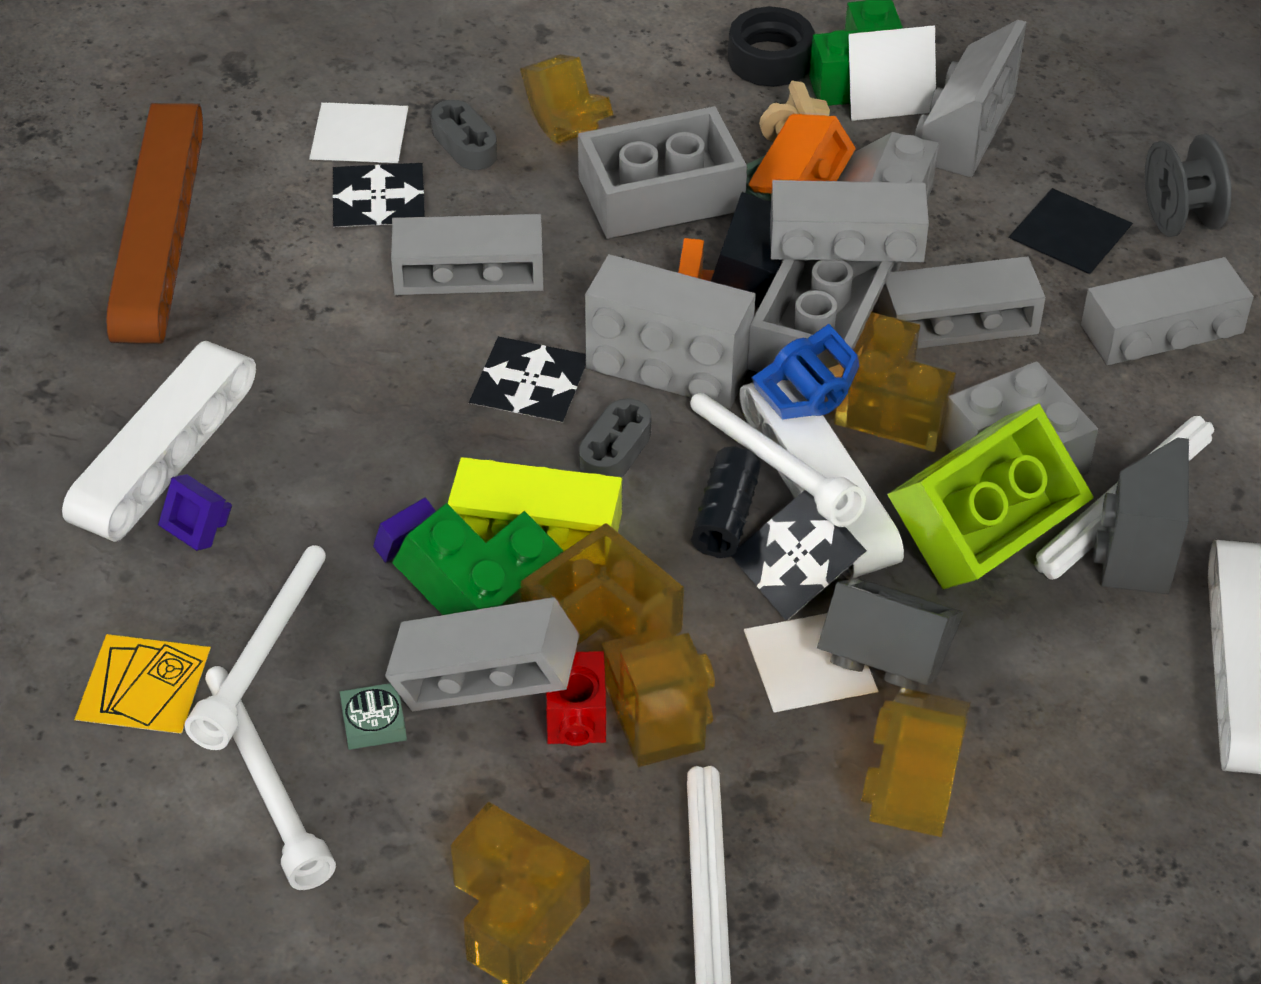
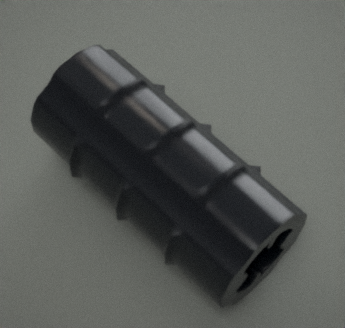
M730 446L724 447L717 452L713 468L710 469L707 487L704 488V497L701 501V507L698 508V517L695 520L691 538L694 547L702 554L716 558H728L737 552L740 538L743 536V528L747 522L746 518L749 516L752 497L755 496L754 490L758 484L757 479L761 468L758 456L750 450Z

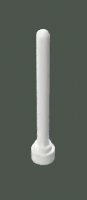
M697 393L691 398L690 405L694 412L813 495L817 510L824 518L838 527L848 526L859 518L866 503L865 493L860 487L844 477H824L708 395Z
M312 545L305 550L217 694L199 701L193 708L184 726L187 735L196 744L210 750H221L229 743L238 728V711L236 706L325 561L326 554L320 546Z
M214 666L206 673V683L212 695L217 694L228 676V672L223 667ZM240 700L236 706L238 711V728L233 734V738L285 844L282 849V869L294 889L309 890L318 887L333 875L336 868L335 860L324 840L306 832L242 700Z

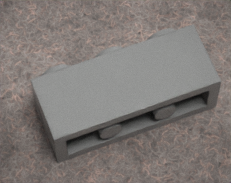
M772 180L770 213L771 259L924 262L929 227L925 183Z
M541 214L392 218L391 261L394 295L543 291Z
M1029 256L890 272L879 295L878 312L893 352L1039 334L1046 297Z
M1226 257L1088 288L1081 326L1106 365H1112L1242 334L1246 327L1254 296Z
M555 597L404 621L400 624L385 677L412 712L567 690L580 634Z

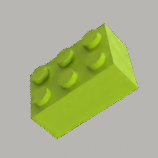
M1040 403L1004 416L887 494L942 589L978 580L1094 499L1093 494Z

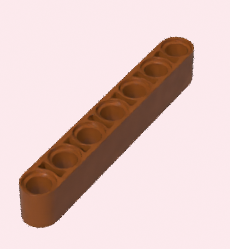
M152 103L150 105L107 306V333L111 343L163 344L165 340L203 139V114L200 103Z

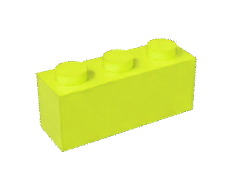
M461 457L448 504L486 543L525 511L563 549L561 556L611 563L622 516V478L596 473L590 474Z

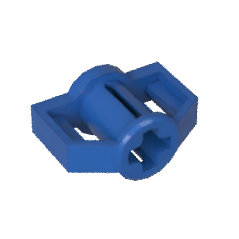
M827 324L809 338H799L787 344L775 357L774 362L754 375L752 380L755 389L782 420L806 416H822L833 411L843 402L860 365L858 355L830 324ZM827 350L845 369L842 377L836 378L817 355ZM782 380H789L807 401L793 403L777 383Z

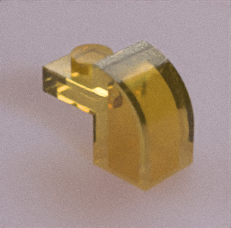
M560 54L520 68L532 111L544 133L553 142L559 144L578 137V133L599 129L598 120L613 115L609 97L589 93L580 57Z

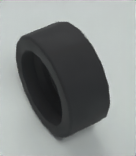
M772 6L753 8L740 14L731 23L728 42V62L733 72L741 79L753 84L771 87L789 85L791 81L802 79L810 71L812 38L815 31L811 22L804 16L787 8ZM771 41L783 43L791 48L780 51H767L751 45Z

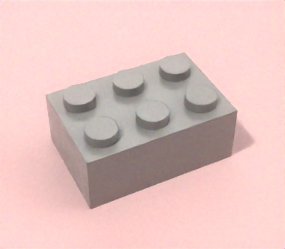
M716 106L578 133V178L606 239L734 213L741 192L746 193L747 165Z
M608 254L585 294L586 369L692 398L697 393H704L725 408L731 409L750 371L748 370L750 324L754 318L755 293Z

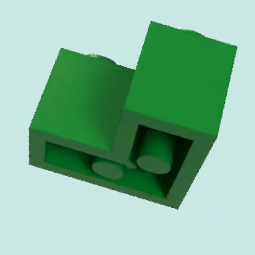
M892 0L847 2L845 31L837 30L831 33L813 34L809 79L816 99L826 100L828 106L851 104L849 34L903 29Z
M445 503L406 536L392 563L442 615L517 603L546 578L563 553V549L525 511L486 543L448 503Z

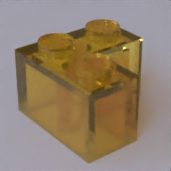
M871 312L854 348V352L858 355L860 366L845 399L836 408L835 425L935 452L943 434L948 396L953 394L956 373L915 362L920 331L919 324Z
M607 523L521 581L522 602L556 598L580 634L577 645L601 628H604L638 659L642 660L682 631L684 587Z
M668 626L602 642L605 664V688L637 766L642 767L704 750L706 725L713 722L708 689L714 688L715 678L707 654L698 655L689 633L672 637Z
M906 688L900 689L894 701L885 700L884 706L879 711L873 743L884 745L880 768L868 767L862 794V802L872 804L869 821L942 837L971 702Z
M487 802L451 844L454 886L479 900L463 920L467 961L504 984H524L590 903V861L494 804Z

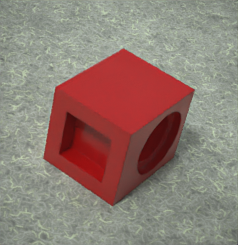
M604 651L575 652L567 690L546 692L548 744L582 746L588 743H606Z

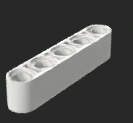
M209 341L199 343L73 483L66 494L62 507L64 520L111 541L121 540L169 486L171 478L181 472L247 395L255 378L256 364L254 360Z
M782 380L777 383L793 403L807 401L789 380ZM754 383L743 385L739 392L740 404L748 424L824 477L847 478L864 491L866 503L863 512L855 522L845 527L867 552L842 573L845 578H857L901 563L904 558V549L895 523L823 415L806 416L782 420L755 389ZM778 471L794 498L804 491L803 488Z
M1214 540L1209 554L1208 588L1221 767L1223 771L1261 774V544Z

